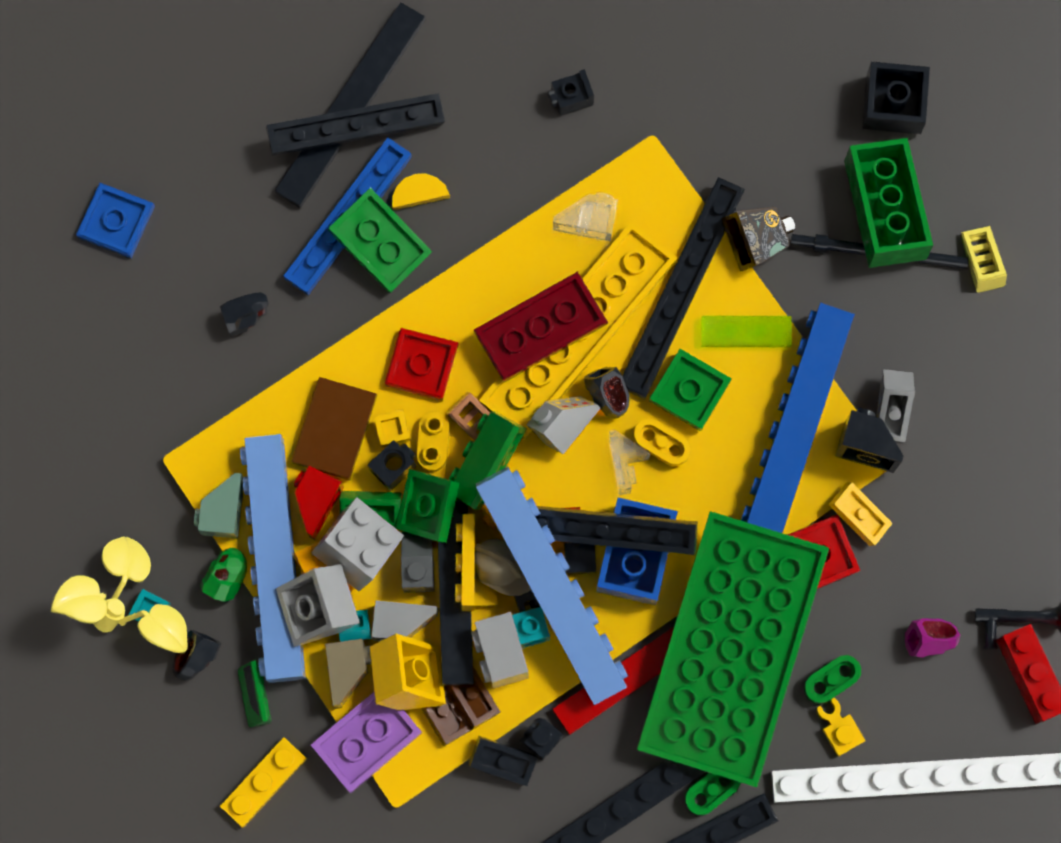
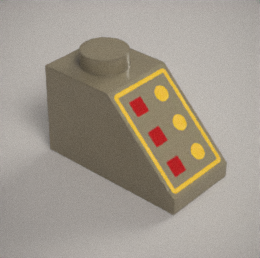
M363 639L325 644L332 703L335 708H342L368 674L367 665L371 664L370 646H365Z

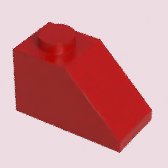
M309 465L306 472L301 471L294 487L297 488L295 495L307 534L310 538L316 540L344 486L341 481Z

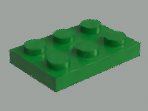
M371 187L327 229L388 293H391L432 253L427 245Z

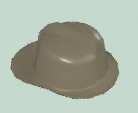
M494 538L488 539L481 544H476L474 578L508 596H520L531 590L506 541Z

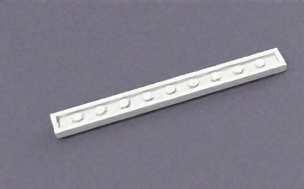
M1061 753L771 771L773 803L1061 785Z

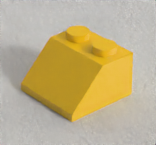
M397 633L370 646L376 704L395 710L436 707L446 704L444 686H442L439 647Z

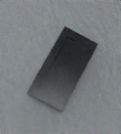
M478 736L468 765L480 771L528 786L538 757L532 753Z

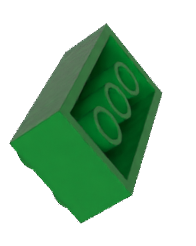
M908 138L849 146L844 163L868 267L927 260L933 247V241Z

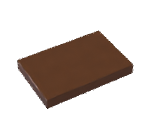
M319 377L292 463L306 468L310 465L323 473L350 480L377 399V393Z

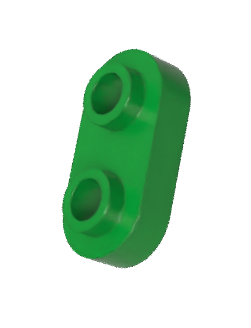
M842 655L837 657L806 680L804 685L806 697L816 704H824L859 680L861 665L852 656ZM840 667H847L850 670V675L848 677L841 676L839 673ZM821 683L825 687L823 694H817L814 691L815 684Z
M708 773L687 791L685 796L686 807L695 815H707L734 794L740 787L741 782L730 779L728 786H722L719 783V775ZM696 795H704L706 797V804L703 806L697 805L695 803Z

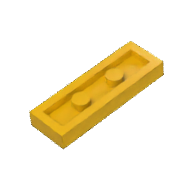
M463 514L462 523H456V542H462V553H456V572H462V584H456L455 602H462V611H474L475 514Z
M283 737L220 807L244 828L307 758Z

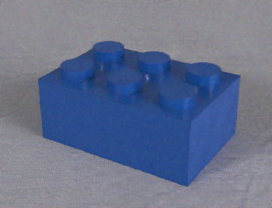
M617 498L614 513L676 519L678 511ZM606 546L596 592L656 606L668 552Z

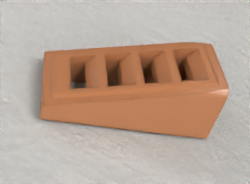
M467 392L446 414L475 441L478 437L476 432L478 431L477 426L481 418L472 427L467 423L478 412L482 417L484 414L489 415L490 412L470 392ZM471 404L473 408L461 418L459 414Z

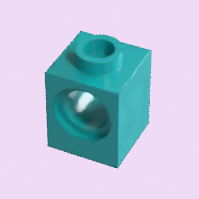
M541 607L512 615L522 649L550 641V634Z

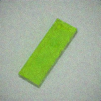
M701 316V347L792 346L791 316Z

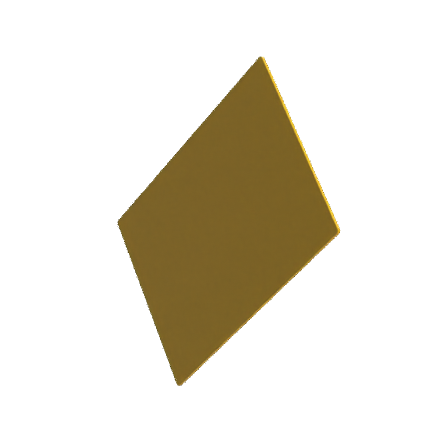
M651 135L168 453L163 458V462L196 510V508L200 509L203 498L234 473H241L243 477H248L247 465H242L240 447H245L244 438L281 434L285 445L294 553L320 542L340 515L339 496L316 540H313L307 534L295 495L297 488L294 487L296 478L301 471L306 472L308 468L293 464L292 459L319 377L377 393V399L351 479L347 480L327 474L342 482L344 486L342 491L390 492L370 472L368 464L386 448H381L374 417L399 410L404 412L411 441L403 443L416 455L413 458L416 463L414 470L449 479L453 470L456 467L460 469L466 458L462 454L469 441H475L446 413L467 392H470L479 401L499 377L495 367L474 334V329L577 271L581 278H583L632 221L677 257V261L560 398L581 396L594 403L590 392L585 388L584 377L604 367H617L623 376L705 203L658 138ZM726 231L646 399L629 393L627 412L615 419L605 416L600 409L564 454L546 446L532 432L526 440L521 439L507 465L512 473L516 470L519 472L526 485L521 491L526 500L533 498L536 506L614 513L617 498H623L678 511L676 520L698 522L696 553L689 555L668 552L656 606L596 592L606 546L595 545L596 573L567 574L570 582L576 579L585 595L580 598L584 608L586 609L591 606L599 621L598 624L594 625L598 634L601 636L605 633L614 649L609 652L613 660L678 616L709 512L741 520L745 506H752L755 496L750 494V490L755 477L761 478L764 467L759 466L764 449H771L774 439L768 437L773 422H780L783 411L778 410L783 393L789 394L792 383L787 382L792 365L798 366L801 356L796 353L803 336L754 269L751 267L740 272ZM400 328L459 343L443 401L385 386ZM679 349L684 350L732 378L702 431L695 429L649 402L651 395ZM834 379L783 530V534L786 535L809 526L832 510L829 506L830 502L846 483L853 482L861 490L887 472L835 457L844 422L851 410H857ZM603 388L606 398H608L610 395L608 388ZM469 404L459 416L463 418L473 406ZM430 411L443 413L448 418L450 424L447 463L437 472L425 471L420 467L417 460L419 423L421 418ZM478 412L467 424L472 427L482 415ZM645 419H653L686 438L690 444L688 460L680 466H670L639 448L634 441V430L637 424ZM432 421L429 424L431 430H437L440 427V423L437 421ZM645 432L643 437L645 440L651 441L654 439V434L652 432ZM672 447L669 449V453L672 456H678L680 450L677 447ZM431 450L426 454V457L429 460H434L438 454L436 451ZM396 457L388 460L386 467L392 471L398 470L402 466L403 461ZM407 477L391 492H400L403 498ZM243 491L238 538L215 536L213 538L222 551L228 548H236L244 554L247 560V572L243 583L251 595L257 597L258 586L253 585L251 579V567L256 566L255 554L250 555L248 547V537L253 536L252 524L247 525L245 507L250 506V496L245 495ZM456 497V502H463ZM468 506V514H475V545L477 543L481 544L488 539H504L499 528L493 531L481 519L484 516L481 509L475 510ZM402 540L370 583L360 591L356 589L350 590L356 611L368 609L371 639L363 640L365 646H372L378 643V641L372 639L376 600L436 606L435 592L404 593L401 570ZM433 540V548H438V541ZM555 541L550 545L555 554L562 552L565 558L564 543L567 542ZM295 559L296 576L299 577L302 573ZM497 591L498 606L475 607L474 611H471L472 631L477 630L475 625L477 621L511 612L512 615L519 613L514 596H508ZM530 605L525 606L526 611L531 610ZM438 610V617L415 634L412 639L439 647L441 661L440 610ZM545 613L544 617L550 634V641L522 649L529 673L528 679L493 689L491 681L485 683L480 661L485 660L483 652H476L472 638L473 667L499 708L500 713L444 747L421 708L404 710L422 731V734L372 775L393 807H401L471 758L478 736L497 741L581 683ZM339 633L303 644L306 677L336 722L340 721L374 692L373 673L370 664L367 665L368 674L342 708H335L333 706L325 644L340 642Z

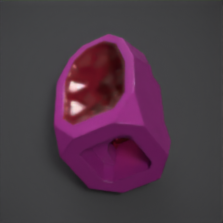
M921 618L914 620L905 632V647L909 655L913 657L923 658L930 655L944 654L945 651L954 649L960 640V633L957 627L943 619Z

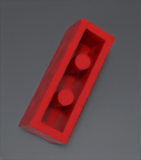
M1029 624L997 639L998 646L1035 724L1061 714V686L1032 625Z

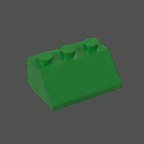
M491 411L489 415H483L477 426V430L480 431L475 442L469 441L462 454L466 458L460 469L456 467L449 477V480L460 482L457 498L475 510L481 509L485 504L476 488V483L507 467L527 428L496 411Z

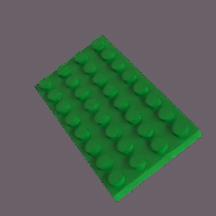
M709 512L637 750L747 785L758 786L829 547L715 512Z

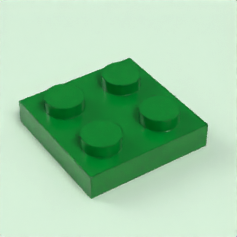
M679 349L651 395L649 402L695 429L702 431L732 378L684 350Z
M409 469L396 529L446 543L460 482Z

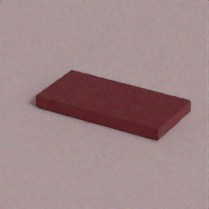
M577 271L474 329V334L504 383L608 324V321Z

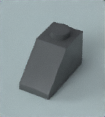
M402 532L404 537L402 538L401 570L404 593L435 592L433 540L412 533Z

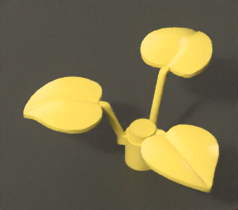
M123 536L106 544L101 554L102 564L105 569L112 575L122 576L121 582L111 599L106 600V595L100 593L99 585L94 579L82 575L68 579L59 588L54 597L51 612L66 615L83 623H93L102 632H111L118 623L124 626L129 621L143 617L138 622V630L147 641L171 652L185 653L187 650L186 623L176 609L168 605L157 604L150 609L149 613L142 610L129 616H124L125 607L118 600V597L127 580L143 582L151 569L150 558L141 544L129 537Z

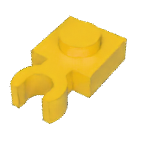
M833 698L830 700L834 708L832 714H826L821 706L816 708V712L822 720L829 723L830 726L822 731L839 757L866 740L850 714L844 718L841 717L840 703L837 699Z

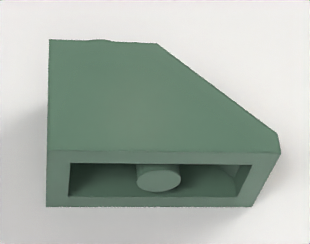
M234 473L201 500L200 509L196 508L194 514V526L198 527L201 535L238 538L244 491L241 473Z

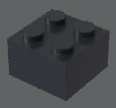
M871 61L866 74L862 129L921 134L927 117L930 67Z

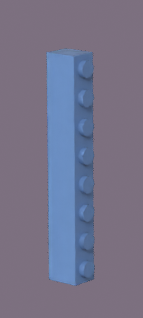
M281 434L244 438L245 447H240L242 465H247L248 477H243L244 494L250 496V506L245 507L247 525L252 524L253 536L248 537V547L250 555L255 554L256 566L251 567L252 584L258 586V596L253 597L255 615H260L261 627H256V638L258 646L263 645L264 657L259 658L260 676H265L268 683L306 679L303 645L293 646L276 591L277 587L297 578L295 557L293 555L294 543L284 439Z
M506 467L476 483V488L593 704L596 705L627 688L623 679L628 677L620 660L614 663L609 652L614 649L606 634L604 633L601 636L598 634L594 625L598 624L599 621L591 606L586 609L584 608L580 598L585 595L577 580L575 579L570 582L565 572L570 567L562 552L555 554L550 545L555 542V539L548 526L541 527L536 519V516L541 513L533 498L526 500L521 489L526 487L519 472L516 470L512 473L509 467Z

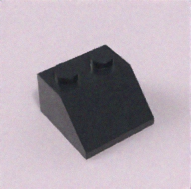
M858 408L857 411L851 410L844 422L835 457L894 473L902 463L904 455L882 418L875 417V413L867 409Z

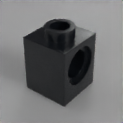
M393 440L368 464V468L391 492L408 476L409 469L414 470L416 468V463L413 460L416 455L405 443L399 446ZM394 457L401 459L403 463L398 470L392 471L386 467L389 459Z

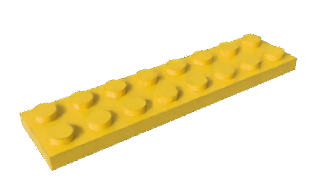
M631 221L582 278L607 319L608 324L504 383L499 376L479 399V402L490 412L496 411L527 428L522 437L526 440L533 432L527 426V423L534 416V413L544 402L558 400L566 393L676 263L677 257Z

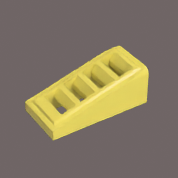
M990 226L961 232L963 246L968 257V264L976 291L980 293L1004 287L1007 274ZM986 239L987 243L972 246L971 242H976ZM985 251H989V252H990V253H988V254H984V255H980V256H975V254H977V253H981V252H985ZM991 262L993 263V265L985 266L981 268L979 267V265Z

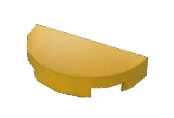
M426 173L413 174L404 178L396 186L392 196V208L394 211L448 199L450 194L446 185L437 177Z

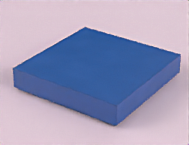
M99 183L76 236L82 240L132 258L155 205L142 198Z

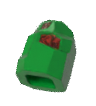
M236 548L223 550L216 560H213L206 576L203 578L200 587L202 592L220 601L233 600L247 572V560L244 554Z

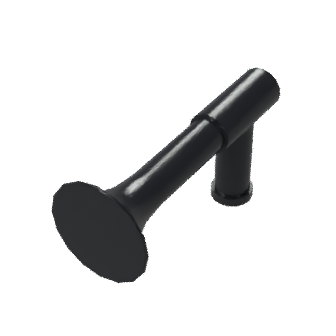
M1061 602L1059 606L1048 611L975 608V622H985L984 649H998L997 623H1045L1056 627L1061 634Z

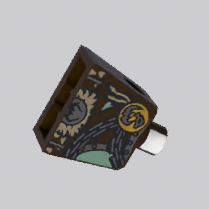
M775 206L740 210L721 218L740 272L761 264L789 247L790 242L787 234L795 230L793 219L790 216L781 218Z

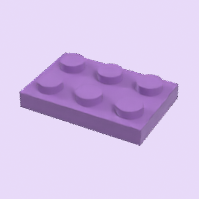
M373 692L313 742L311 746L346 789L352 793L420 736L422 731L404 710H395L376 704Z

